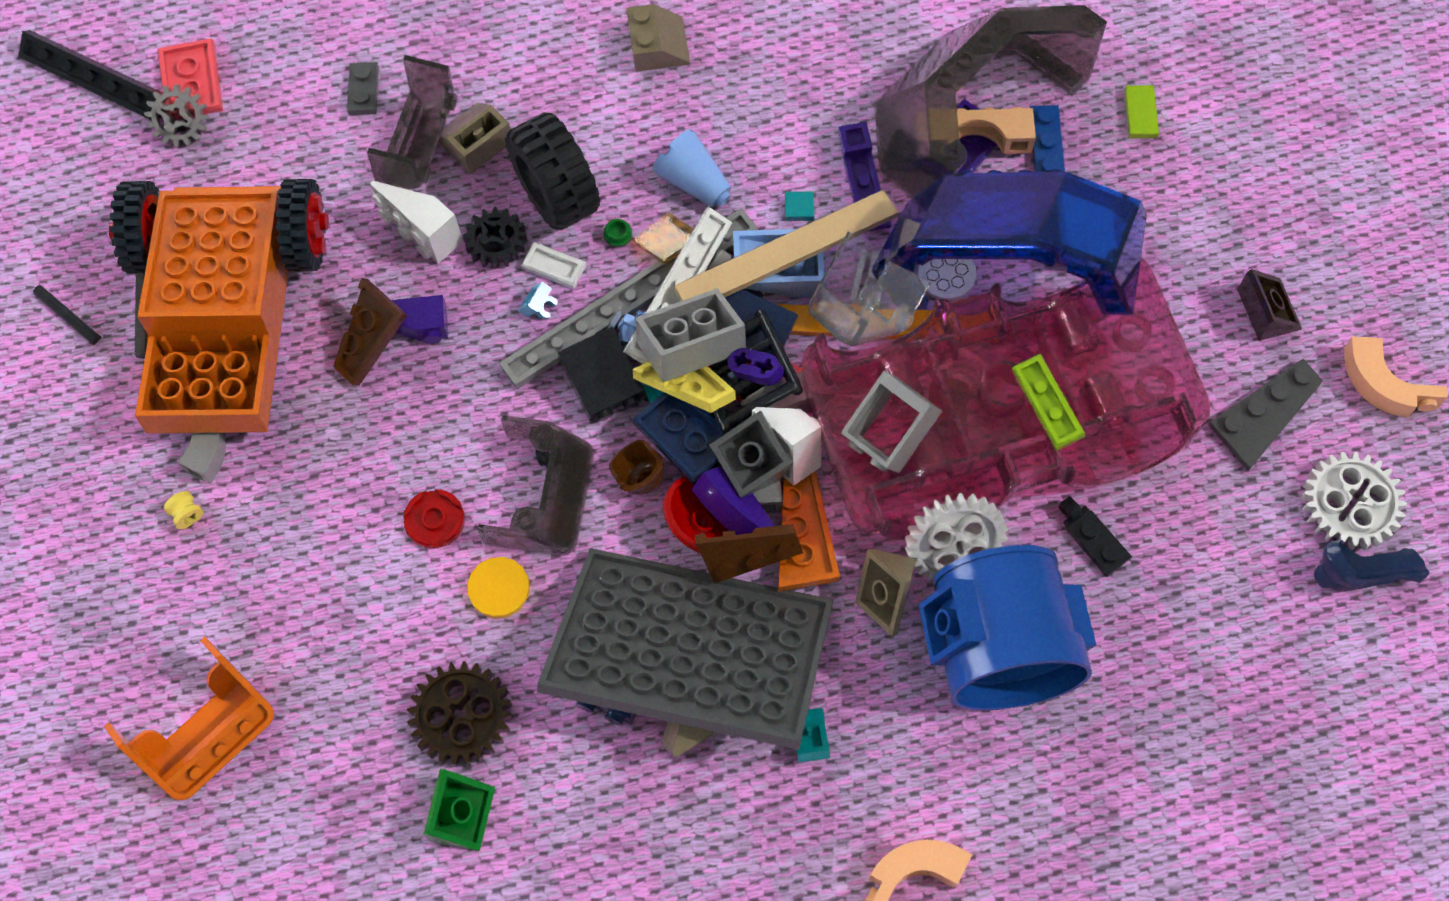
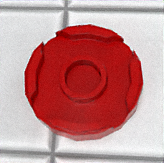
M434 489L435 491L418 493L412 498L404 510L403 519L406 533L415 544L424 548L439 549L450 545L459 537L464 528L465 513L461 502L452 493L442 489Z

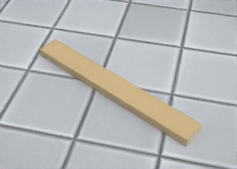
M883 189L674 286L675 292L680 301L717 288L724 297H727L897 218L898 211Z

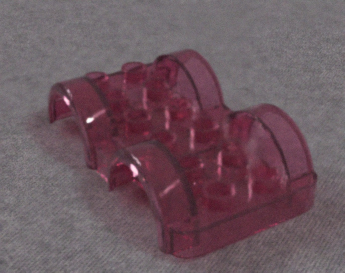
M1111 250L1107 253L1098 269L1078 284L1049 297L1027 302L1007 301L1001 297V286L999 283H996L990 288L988 293L953 303L940 299L935 302L928 318L915 329L893 341L868 349L855 351L836 350L827 345V338L824 333L819 334L815 338V342L809 345L803 353L801 379L813 417L817 419L821 426V439L852 523L860 531L867 534L881 533L889 539L905 540V536L910 535L907 527L916 525L913 517H924L923 507L932 510L935 508L934 500L943 504L945 503L946 495H949L952 501H954L959 493L963 494L965 500L973 493L977 500L986 497L988 503H994L998 509L1018 491L1055 480L1075 488L1110 484L1147 471L1183 450L1198 436L1210 415V401L1149 264L1136 254ZM1038 354H1041L1085 432L1084 438L1057 451L1012 372L1013 366ZM883 371L898 377L942 410V413L899 473L890 469L883 472L870 463L872 457L864 452L862 455L847 445L849 439L841 434ZM893 393L864 437L890 456L920 413Z

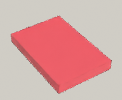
M212 38L158 48L162 90L163 86H168L173 91L174 84L181 86V92L186 87L192 88L191 96L200 94L201 98L198 103L207 104L208 107L202 110L204 115L223 111L215 44ZM178 96L167 99L165 104H173L178 99ZM190 104L189 110L192 116L194 117L195 111L193 106ZM167 111L175 117V120L184 119L179 114V111Z

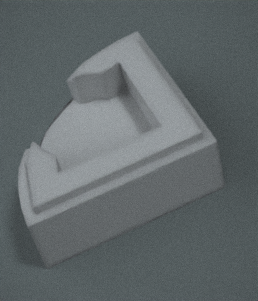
M717 249L705 271L729 261L732 256L725 250Z

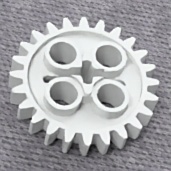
M1341 452L1337 459L1330 455L1326 459V463L1320 461L1315 467L1316 470L1312 469L1308 474L1309 479L1302 486L1308 491L1302 494L1301 499L1309 502L1305 504L1302 510L1312 512L1307 522H1317L1319 524L1315 529L1316 533L1323 530L1327 532L1325 541L1335 537L1337 540L1348 542L1350 550H1353L1358 543L1363 550H1366L1371 543L1378 547L1383 540L1388 541L1393 536L1392 532H1396L1401 527L1398 522H1401L1406 516L1401 510L1407 506V502L1398 499L1406 492L1405 490L1395 488L1401 481L1400 479L1391 480L1388 477L1393 471L1391 468L1385 471L1380 469L1382 466L1381 460L1373 465L1370 463L1371 456L1369 454L1363 460H1360L1358 452H1354L1350 459H1348L1345 452ZM1343 476L1349 477L1354 485L1346 483ZM1364 480L1368 481L1369 484L1356 501V505L1349 511L1344 521H1340L1339 516L1350 503L1353 495L1360 488ZM1370 493L1377 495L1381 502L1374 501ZM1327 499L1333 500L1338 508L1331 507ZM1354 517L1361 518L1365 526L1359 525Z
M959 493L957 499L952 501L951 497L946 495L945 503L941 504L939 501L934 500L935 508L932 510L923 507L924 517H913L916 525L907 527L910 535L905 536L907 543L905 549L909 558L916 559L914 567H916L918 574L925 573L927 579L930 580L943 567L959 558L982 550L1002 547V543L1008 541L1005 534L1008 528L1001 511L997 510L994 503L989 504L986 497L977 500L975 494L972 493L965 500L963 494Z

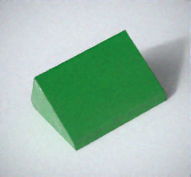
M440 769L423 835L430 842L480 851L495 787L446 769Z

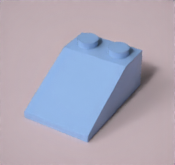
M797 229L733 231L734 258ZM823 252L746 287V289L792 298L823 297L825 285Z

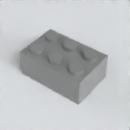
M718 288L635 318L637 345L663 382L728 359L736 349L746 348L745 324Z

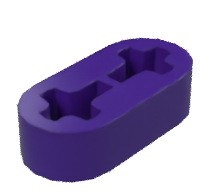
M748 348L736 349L731 353L727 361L728 367L737 378L764 386L775 385L782 379L784 374V368L775 356ZM746 361H748V362L750 363V365L741 364V365L739 366L740 363H745ZM761 368L767 370V371L765 372V374L763 373V371L761 370Z

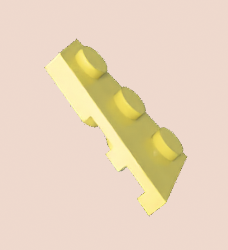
M649 361L632 369L633 379L710 413L736 400L735 390L708 366L666 382L660 379Z

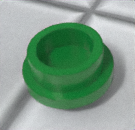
M613 219L604 228V239L613 247L625 246L632 239V228L622 219Z

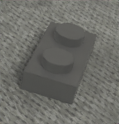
M378 62L350 63L347 112L349 115L377 114Z

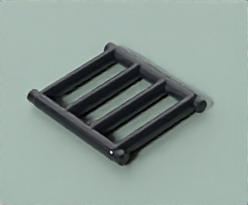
M758 310L755 313V318L744 323L746 336L761 328L766 338L748 349L764 353L771 350L784 368L783 376L786 383L727 415L724 406L713 411L723 434L732 430L734 425L751 417L754 408L769 407L792 393L793 395H800L803 392L801 382L765 310ZM728 360L711 370L720 378L732 372L728 367ZM761 368V370L765 374L767 370ZM741 379L732 384L731 387L735 390V395L738 396L758 384Z

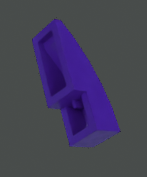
M722 466L703 472L691 489L716 520L729 531H734L735 535L752 533L755 528L775 526L753 493L743 498L739 496Z

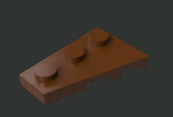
M361 278L358 288L361 291L357 304L352 305L350 312L353 315L348 332L343 334L333 366L354 386H360L407 317V314L366 278Z
M793 524L755 528L752 533L735 535L734 531L722 532L721 537L706 538L705 534L694 535L697 547L714 584L803 553Z

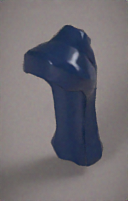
M1343 540L1329 541L1324 545L1322 563L1315 569L1314 578L1322 588L1350 591L1386 585L1398 580L1421 583L1430 572L1426 568L1424 560L1414 549L1403 548L1394 553L1364 557L1347 548Z

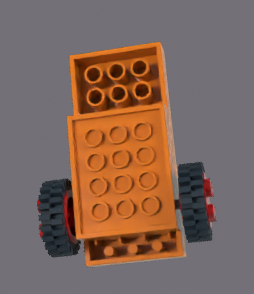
M284 179L280 186L174 187V190L159 191V188L151 181L120 182L116 186L117 191L113 193L114 201H111L113 213H110V220L113 222L109 224V237L112 246H116L114 255L118 257L117 263L119 266H122L121 270L127 274L145 273L137 317L148 334V342L135 412L136 419L146 434L268 432L288 273L295 271H318L321 268L320 264L323 262L322 256L326 252L324 233L329 228V217L327 212H323L324 204L322 202V194L319 192V185L313 179Z

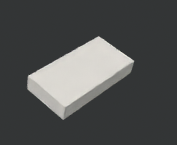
M533 242L521 264L523 270L572 289L575 288L586 267L585 261Z

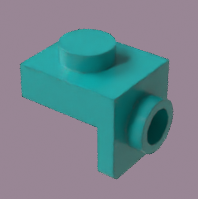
M823 708L808 709L799 750H796L798 763L830 758Z

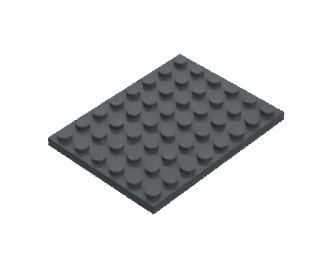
M590 548L537 683V693L799 750L833 599L791 590L778 592L777 587L735 578L714 584L710 573Z

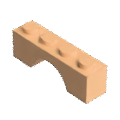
M958 108L950 111H937L935 109L918 111L916 120L918 156H946L950 146L956 140L968 135H980L991 139L999 146L1003 154L1032 153L1036 139L1033 108H984L982 110Z

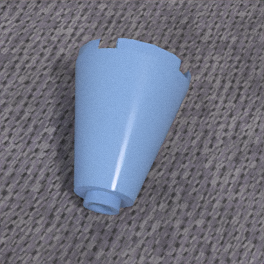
M687 129L677 136L668 145L670 149L665 155L661 153L653 164L652 170L656 175L711 208L715 205L718 207L723 206L731 197L729 193L731 189L730 184L696 132L692 129Z

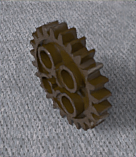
M463 661L460 670H457L454 664L450 662L448 672H444L438 666V676L434 678L427 673L426 678L429 682L427 686L418 683L416 686L421 691V694L410 696L411 700L417 704L414 707L407 708L408 713L415 716V718L407 721V724L410 728H417L411 733V736L414 740L422 739L417 746L421 751L429 748L427 755L430 759H433L439 753V762L443 765L451 757L454 767L458 766L460 758H463L466 764L470 766L472 756L474 755L482 762L484 761L482 751L486 749L494 754L495 751L491 744L493 742L503 744L504 741L499 733L510 732L509 727L503 723L513 719L510 712L504 711L512 706L511 700L503 699L509 694L506 687L499 688L502 683L499 677L490 681L492 677L490 669L485 670L481 674V667L478 663L473 666L472 670H469L466 661ZM453 687H464V692L460 697H449ZM477 690L478 693L471 698L472 692ZM479 704H490V709L486 714H475V709ZM456 709L459 711L464 709L466 715L464 717H456L454 711ZM435 713H445L443 722L438 725L430 724V719ZM450 729L447 737H442L443 733ZM463 729L471 730V736L467 741H456L459 731Z

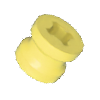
M182 491L173 495L164 504L165 512L173 516V523L177 529H186L201 519L204 514L201 507L194 504V497L189 491Z

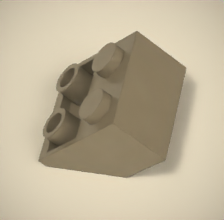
M476 103L437 132L434 138L471 174L506 147L505 136L511 128L509 122L492 105Z

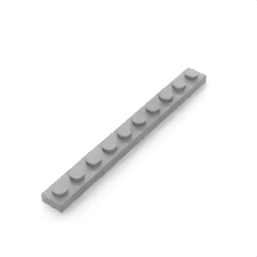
M742 208L726 217L733 223L718 249L725 250L727 253L734 250L733 231L758 230L757 226ZM684 245L499 363L501 369L515 388L519 389L558 364V351L606 330L617 310L623 313L620 317L622 319L626 313L634 315L638 309L641 310L651 304Z

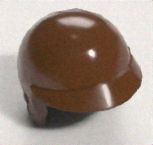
M642 439L636 440L622 448L613 457L609 464V470L621 490L636 495L647 494L655 490L664 477L663 457L647 441Z

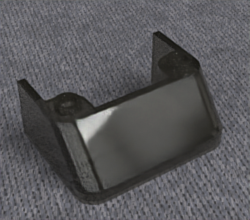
M404 55L403 62L410 92L387 152L369 148L367 154L375 181L410 190L420 188L423 183L426 184L429 180L431 172L429 165L449 111H454L456 107L457 94H454L450 67L448 65Z
M502 415L501 422L507 438L530 441L536 450L549 452L550 457L539 508L523 507L517 510L512 516L510 528L479 524L477 530L482 542L487 546L557 556L569 555L576 549L594 461L593 447L588 441L550 421Z

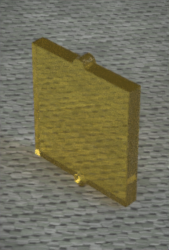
M668 213L656 223L650 224L649 228L633 239V241L641 249L666 265L680 254L693 228L671 213Z

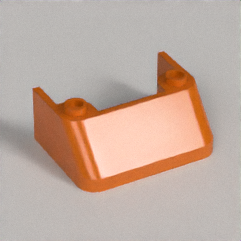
M205 636L200 641L219 661L210 669L206 679L208 687L216 695L169 738L166 739L158 731L146 730L139 733L131 741H128L109 722L104 726L117 747L175 800H185L192 797L266 729L274 717V710L267 700Z

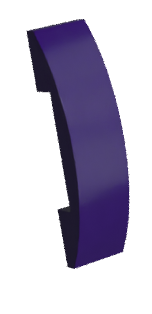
M867 122L838 127L845 171L854 203L881 191L872 155L873 146ZM891 221L869 231L891 228Z

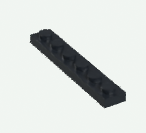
M22 31L19 58L152 120L151 117L144 116L145 112H151L152 110L146 103L147 101H156L153 95L154 92L164 94L163 92L34 31Z

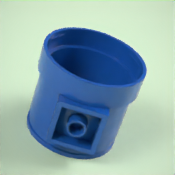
M1010 545L991 548L959 558L943 567L933 579L935 592L918 605L930 663L935 666H945L950 697L954 705L963 709L981 711L1028 706L1069 693L1090 679L1092 669L1087 651L1096 646V641L1082 585L1063 584L1061 572L1058 570V559L1052 550L1036 545Z

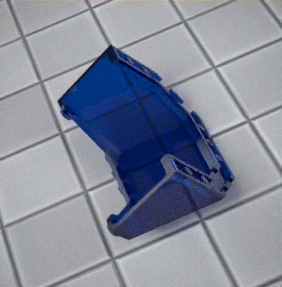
M1057 169L1047 172L1019 170L1018 172L1003 173L998 170H991L987 173H973L971 171L947 173L907 202L872 266V273L898 309L927 310L928 298L911 275L917 264L923 266L932 259L1034 260L1052 267L1056 262L1066 266L1067 273L1087 281L1102 314L1133 315L1147 214L1141 200Z

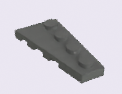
M1302 359L1212 420L1209 426L1246 470L1249 471L1317 390L1323 380Z

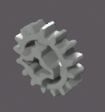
M175 84L173 91L168 86H163L164 94L159 92L153 93L156 101H147L146 104L152 110L151 112H145L144 116L151 117L152 121L146 125L147 127H155L156 131L153 134L155 138L164 136L163 144H169L173 140L174 147H179L181 140L186 145H191V137L196 140L201 139L198 131L207 130V127L202 122L203 120L210 119V116L202 113V110H205L208 106L207 104L198 103L201 98L200 94L191 96L192 88L186 87L181 92V86ZM178 96V99H176L173 104H164V101H166L167 99ZM190 104L194 108L196 117H193L189 110ZM167 111H179V114L188 121H175V117ZM159 114L162 115L164 119V128L160 123ZM182 127L191 128L185 134L176 135Z

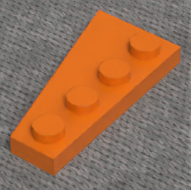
M816 471L794 486L784 478L781 525L793 524L803 553L779 561L778 592L839 582L840 574Z

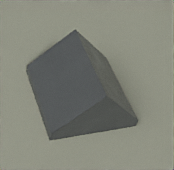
M762 411L757 412L710 444L711 449L741 498L778 482L793 465L792 460Z

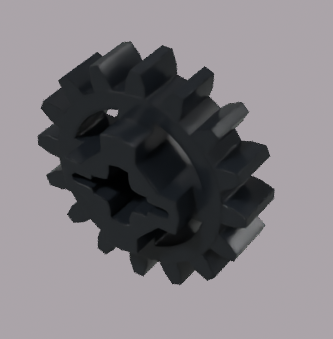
M494 207L490 214L483 209V216L480 218L473 215L474 224H466L467 233L463 234L466 251L468 254H471L472 260L474 262L480 260L484 268L489 263H492L494 269H497L501 262L508 267V260L510 258L518 261L517 251L525 252L524 243L528 242L525 225L519 221L518 215L514 214L510 217L509 209L498 213L497 207ZM514 232V239L511 243L509 241V238L512 237V233ZM480 233L481 236L478 238L479 243L477 244V237Z

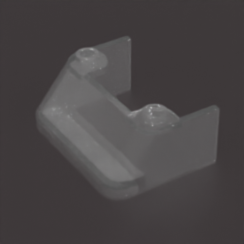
M849 231L813 294L808 312L840 342L853 347L906 331L911 326L913 315L931 282L891 261H888L877 281L874 278L889 252Z

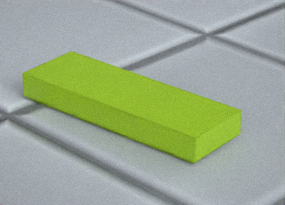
M1041 354L1012 367L1015 378L1056 451L1085 437L1084 430Z

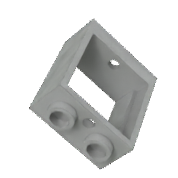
M883 371L841 434L849 439L847 445L862 455L864 452L872 457L870 463L883 472L890 469L899 473L942 413V410L898 377ZM894 393L920 414L889 456L864 437V435Z

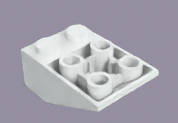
M377 181L370 183L374 193L372 199L380 208L378 210L380 217L387 224L393 222L397 225V231L407 242L412 239L417 244V250L425 259L428 260L431 257L439 263L464 242L455 214L436 197Z

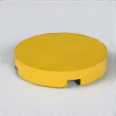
M505 557L489 558L481 562L471 572L467 583L468 596L474 608L483 615L493 619L508 618L519 612L530 594V581L524 568L515 560Z

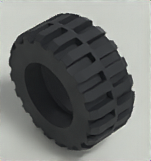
M543 112L508 131L505 136V146L509 153V159L513 164V169L531 203L534 204L539 215L543 217V220L552 229L563 230L597 211L601 201L587 160H585L579 145L576 144L574 137L556 115Z

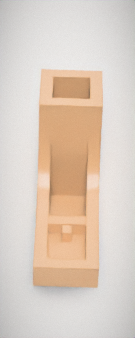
M1352 336L1345 345V367L1353 386L1364 399L1378 409L1392 415L1409 417L1417 407L1422 412L1434 411L1448 398L1447 386L1411 384L1393 375L1384 360L1383 338Z
M918 840L901 845L882 858L872 871L869 880L880 885L879 889L872 887L865 901H888L893 890L901 881L915 875L934 877L955 889L973 854L958 846L938 840Z

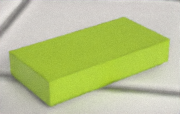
M1126 85L1124 93L1129 139L1158 138L1159 128L1154 85Z

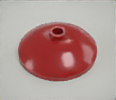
M684 476L676 480L666 492L663 500V513L669 529L676 538L688 548L700 553L694 535L705 534L706 538L721 537L722 532L729 530L704 507L691 490L694 485Z

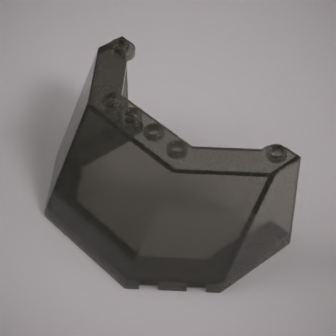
M1085 5L1000 8L948 32L874 102L879 173L939 221L945 223L963 205V200L953 193L957 171L965 164L967 159V150L959 140L955 93L997 54L1017 55L1069 95L1074 96L1091 78L1107 21Z

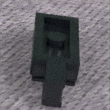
M1071 496L1060 503L1058 508L1067 518L1063 522L1067 528L1066 531L1106 577L1131 560L1132 556L1092 510H1089L1085 505L1081 508Z

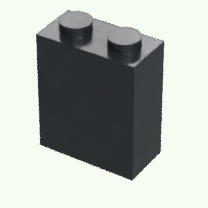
M613 327L558 351V360L589 421L597 419L598 422L604 421L614 415L612 410L621 406L629 409L641 402L640 397L644 395V388L641 382L633 379V367L626 353L623 352L624 349Z

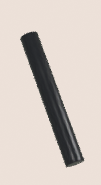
M42 285L34 288L33 294L92 345L101 339L98 333Z

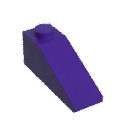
M443 295L392 300L407 314V317L397 330V334L417 341H424L428 344H435L440 342L441 339L448 338L447 306Z

